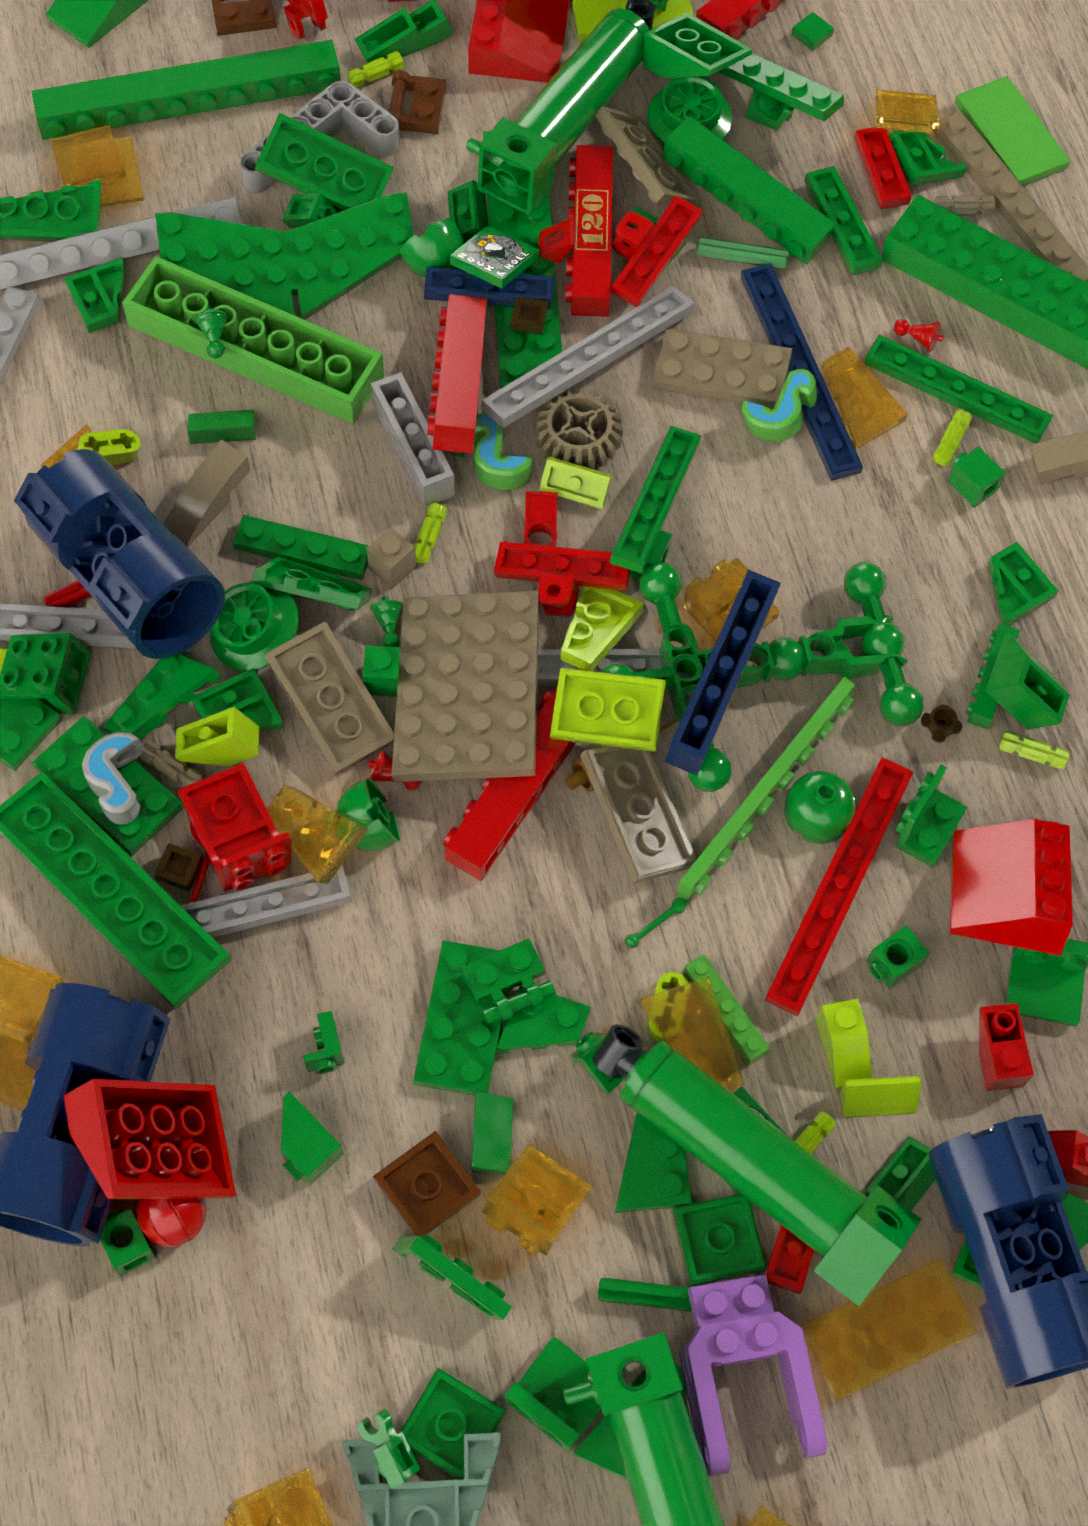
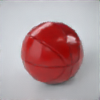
M139 1199L137 1220L141 1231L153 1243L163 1247H177L190 1242L199 1234L205 1223V1199Z

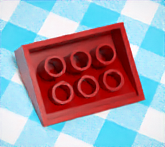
M477 0L468 46L469 74L548 83L560 68L571 0Z
M1028 819L954 831L952 841L949 934L1061 956L1073 926L1070 826L1054 821Z
M92 1079L63 1095L69 1133L107 1199L233 1198L236 1196L215 1085Z

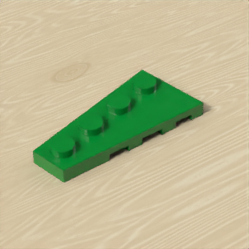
M101 179L90 181V184L75 187L74 184L62 186L60 190L45 193L43 190L30 192L29 196L0 198V239L54 242L100 230L103 192Z

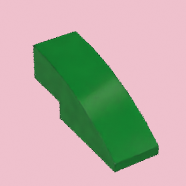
M431 0L408 14L404 7L354 40L367 63L380 57L386 59V55L394 51H398L402 57L420 51L452 35L453 31L436 1Z

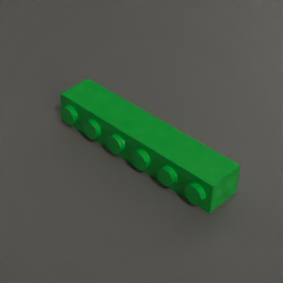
M688 116L667 137L662 158L669 165L683 172L696 185L703 187L715 196L720 203L726 204L738 213L743 220L750 222L761 230L767 238L774 240L788 250L793 257L800 259L807 265L829 242L836 223L691 116Z

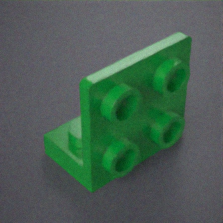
M71 633L12 635L0 673V699L45 698L63 714H76L92 652Z
M942 764L935 774L927 773L918 789V793L914 800L910 801L895 830L896 833L900 834L895 847L932 868L968 808L937 790L947 770V767Z
M1067 939L1061 956L1012 946L1005 1004L1018 1003L1020 1016L1076 1027L1080 1023L1085 970L1088 967V943Z
M556 1337L551 1338L518 1383L514 1382L505 1394V1402L567 1453L601 1409L600 1404H596L594 1397L572 1405L566 1404L563 1395L564 1389L589 1381L587 1372L590 1371L587 1362Z

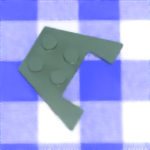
M464 1434L465 1478L463 1480L404 1482L392 1489L388 1483H382V1475L377 1468L376 1457L373 1453L377 1445L365 1439L343 1440V1449L353 1473L352 1477L365 1511L367 1525L478 1526L502 1443V1434Z

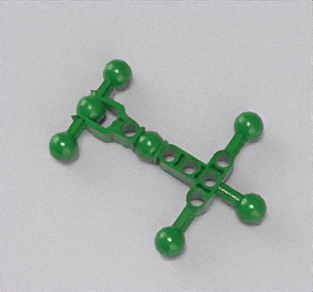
M656 562L649 565L643 571L639 579V587L643 597L656 605L663 631L659 647L663 668L634 672L624 664H612L605 667L601 672L666 680V688L669 690L675 717L680 723L687 708L686 703L690 702L713 649L699 651L692 629L688 625L681 623L675 600L682 589V578L677 568L669 563ZM872 562L857 563L844 576V591L849 599L857 604H861L864 617L842 618L836 623L834 628L813 633L808 638L805 635L800 636L798 641L793 638L780 637L773 640L770 644L767 641L762 642V645L755 643L748 661L754 662L758 667H750L746 664L736 687L752 686L758 684L763 679L764 682H769L771 677L777 680L789 681L800 673L801 676H806L807 673L812 675L838 673L841 678L846 677L850 680L876 674L881 670L886 690L882 693L880 699V712L886 721L894 726H907L916 722L921 717L924 709L923 696L920 691L905 681L901 668L907 663V660L901 656L905 648L904 635L899 627L892 624L894 617L884 613L880 597L886 589V576L882 569ZM862 636V651L865 656L854 657L842 640ZM677 641L681 643L683 647H675L670 642ZM812 651H818L821 654H823L824 657L816 656L812 653ZM678 672L689 673L692 677L683 678ZM712 742L698 776L688 772V777L693 786L701 791L715 792L729 782L732 768L727 755L715 748Z

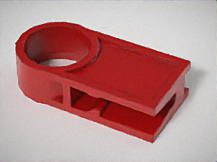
M526 491L524 544H532L528 540L530 535L536 532H544L553 539L546 546L556 547L557 492Z

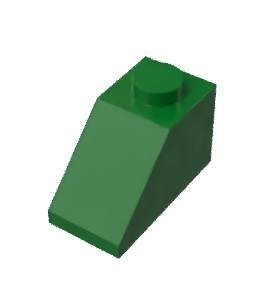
M289 1091L283 1098L281 1152L286 1162L282 1164V1167L296 1182L302 1178L311 1186L344 1153L341 1144Z

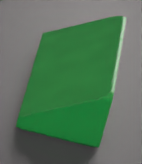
M475 180L448 191L450 218L457 225L462 235L463 243H466L486 226H489L486 194L477 190Z
M254 409L189 414L187 433L190 444L220 442L221 439L225 442L256 440Z
M476 1092L472 1173L510 1175L513 1098Z
M908 1136L865 1190L864 1195L868 1197L875 1186L878 1185L912 1211L936 1180L928 1154L931 1148Z

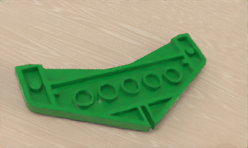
M407 192L389 194L289 231L173 212L155 213L160 258L294 316L292 295H298L300 317L303 320H306L400 259L402 255L399 250L414 236Z

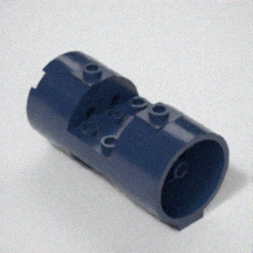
M73 450L64 453L65 459L48 468L44 465L37 473H28L14 499V502L25 515L27 525L61 564L77 578L97 601L99 607L143 656L151 659H164L175 656L191 648L211 630L224 606L225 592L223 585L178 536L172 534L148 509L143 498L105 457L93 450Z
M58 983L55 989L51 988L34 1039L28 1048V1056L25 1061L26 1065L37 1071L33 1079L32 1092L27 1106L21 1113L18 1132H3L0 1134V1227L59 1244L71 1246H89L91 1242L99 1244L113 1199H107L69 1133L63 1095L92 1079L151 1082L171 1020L154 1005L143 1004L135 999H130L128 1004L127 1001L119 997L109 995L110 990L84 984Z
M1042 1114L1014 1117L1008 1121L993 1124L994 1128L982 1130L972 1135L970 1132H967L937 1145L928 1152L931 1160L930 1164L952 1230L957 1233L964 1232L967 1246L970 1249L979 1276L980 1285L987 1299V1303L981 1305L979 1310L1006 1389L1043 1382L1088 1368V1271H1086L1062 1201L1067 1198L1066 1192L1069 1191Z

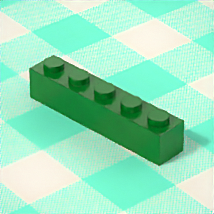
M999 624L996 631L992 630L988 642L992 643L991 647L986 648L983 660H986L985 666L981 665L977 675L981 679L979 684L975 683L971 694L975 698L973 702H969L966 714H969L968 723L985 729L989 728L998 702L986 693L985 689L1004 636L1011 634L1018 639L1019 629Z

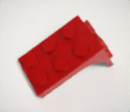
M244 763L177 789L182 805L224 892L231 889L235 891L243 890L252 885L255 879L264 875H278L291 864L292 839L288 832L282 834L278 832Z

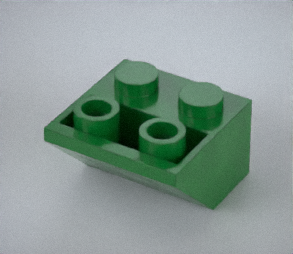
M1011 634L1004 636L985 692L1027 730L1060 724L1070 697L1069 693L1055 675Z

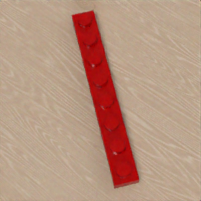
M881 757L859 802L855 815L845 831L765 997V1002L792 1015L799 1016L914 771Z

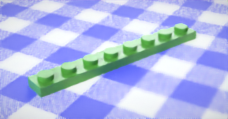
M843 677L681 878L677 889V894L688 902L695 893L701 895L707 889L713 879L709 876L716 866L722 869L727 864L734 852L731 850L737 840L743 843L754 828L753 820L758 814L762 817L767 814L775 802V799L772 798L778 789L781 791L787 789L795 777L793 770L798 764L806 765L815 752L813 745L818 739L825 741L835 727L833 720L837 715L840 714L844 717L855 701L851 696L856 684Z

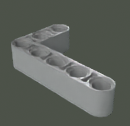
M345 81L334 82L290 117L330 137L344 128L381 156H391L397 153L400 147L398 120L352 84ZM269 134L240 158L243 186L251 193H261L278 181L255 170L257 160Z

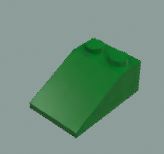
M55 0L47 11L46 16L50 21L90 48L148 0Z
M685 13L644 33L642 66L663 79L710 76L752 55L753 49L691 14Z

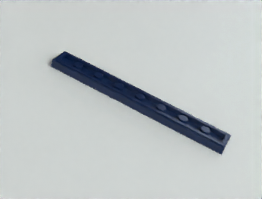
M769 263L742 270L741 280L770 345L792 348L788 374L797 369H805L812 373L815 378L817 389L815 405L811 408L807 405H802L801 408L805 424L830 480L833 481L861 473L863 465L772 264Z

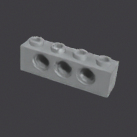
M400 372L371 383L373 407L424 508L434 502L439 503L454 497V474L442 450L432 449L433 436L427 435L428 423L402 373Z

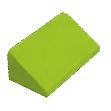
M901 1076L847 1079L840 1089L842 1114L844 1117L914 1114L917 1112L919 1104L921 1077Z

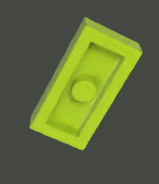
M548 457L539 490L543 492H557V496L602 509L605 505L613 475L554 457Z

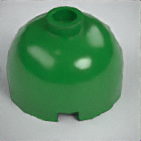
M445 218L425 228L427 232L422 236L418 237L417 234L412 236L399 250L404 262L411 271L420 277H426L427 267L457 269L450 264V255L463 245V238L457 225L454 224L451 218Z
M815 771L803 775L794 782L785 799L784 816L792 831L795 829L797 833L803 836L802 839L811 843L825 844L837 841L845 833L855 815L856 799L852 788L843 778L832 772Z
M370 778L359 781L344 791L337 803L336 815L338 821L334 823V827L343 842L349 840L355 848L362 851H379L399 841L401 834L393 811L388 814L383 804L387 799Z

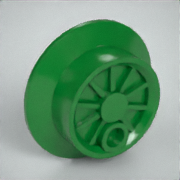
M702 76L682 77L671 80L665 88L653 97L648 108L649 127L653 134L664 144L667 137L688 116H691L722 140L729 133L732 124V112L727 100L711 80Z
M254 583L234 585L224 591L225 601L222 612L210 630L211 646L218 659L229 668L244 672L254 668L257 671L269 666L265 659L267 652L295 638L299 624L298 608L293 597L287 592L262 587Z

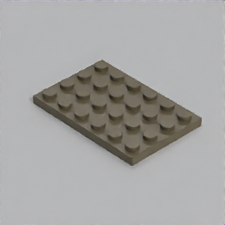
M538 590L403 598L400 641L401 664L399 684L397 686L392 778L394 782L535 776L540 620Z

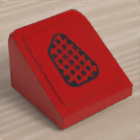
M574 220L563 221L539 233V256L558 264L575 246Z

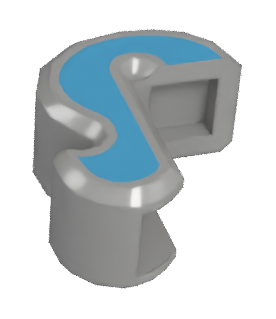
M116 732L99 739L86 751L82 763L89 787L97 796H100L99 803L104 814L110 821L116 824H128L134 821L141 807L136 800V794L117 770L144 752L140 739L132 733Z

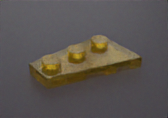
M849 347L823 361L822 372L833 399L837 400L842 413L841 419L845 427H848L855 450L905 422L907 412Z
M283 785L267 807L268 813L281 834L289 833L292 839L293 851L317 883L328 884L368 831L365 827L292 786Z
M709 977L636 1000L675 1051H678L727 1090L745 1085Z

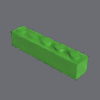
M703 954L685 965L684 975L746 1065L749 1067L765 1057L769 1052V1046L707 957Z

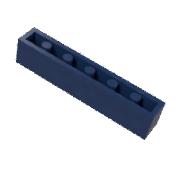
M748 569L673 737L664 762L698 776L781 585L780 582Z

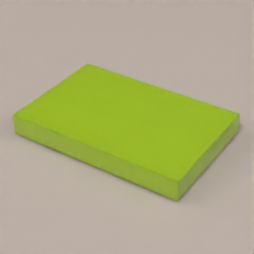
M560 668L550 738L657 752L666 680Z

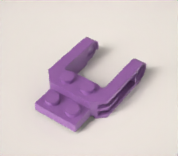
M766 1274L690 1287L688 1295L696 1330L679 1353L694 1432L708 1475L714 1476L729 1473L730 1471L729 1450L711 1366L718 1368L764 1360L776 1354L791 1422H796L800 1444L804 1452L802 1456L803 1458L825 1455L827 1451L826 1432L803 1330L780 1312H774Z

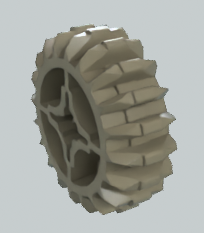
M581 388L573 395L566 390L563 398L557 395L552 398V402H546L543 405V411H539L537 424L535 425L536 443L538 448H542L544 458L554 457L590 469H594L595 464L604 467L606 459L613 460L616 450H619L621 447V437L623 436L622 418L620 413H616L614 403L607 404L605 395L597 399L593 390L588 395L583 394ZM562 422L564 426L561 427V431L555 433V426ZM602 428L604 434L597 440L594 436L597 434V430Z

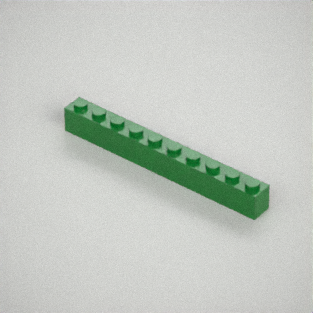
M331 39L32 90L31 92L42 139L45 140L322 92L334 82L341 81L340 66L333 40Z

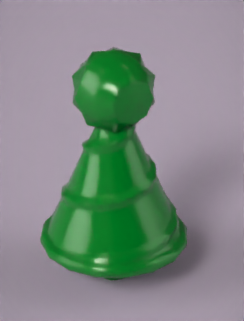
M207 309L195 317V322L210 341V344L207 346L208 356L217 359L221 358L225 353L224 345L219 341L228 317L223 311Z
M382 596V601L370 605V610L375 615L382 630L386 633L382 637V645L398 647L400 639L394 633V630L398 623L397 620L403 603L398 600H389V596Z

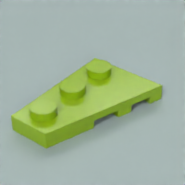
M583 586L581 597L576 605L573 621L570 622L561 648V660L581 670L593 671L643 614L644 603L614 589Z

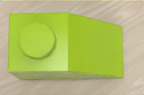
M235 707L187 724L176 730L175 759L180 762L230 767L255 758L259 753V726Z
M859 999L822 1005L817 1014L816 1022L834 1088H842L847 1079L872 1078L869 1037Z

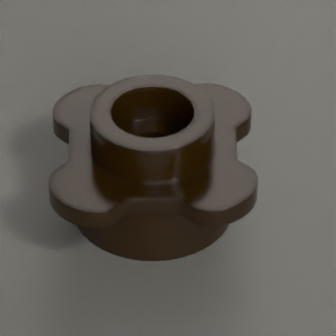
M944 704L934 708L931 714L924 713L921 717L922 726L929 729L932 733V740L937 743L944 742L947 736L959 734L962 730V723L958 721L956 712ZM942 721L945 725L940 726L938 722Z

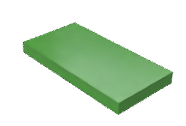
M1008 76L956 95L954 103L958 109L965 115L1022 186L1068 168L1070 159Z

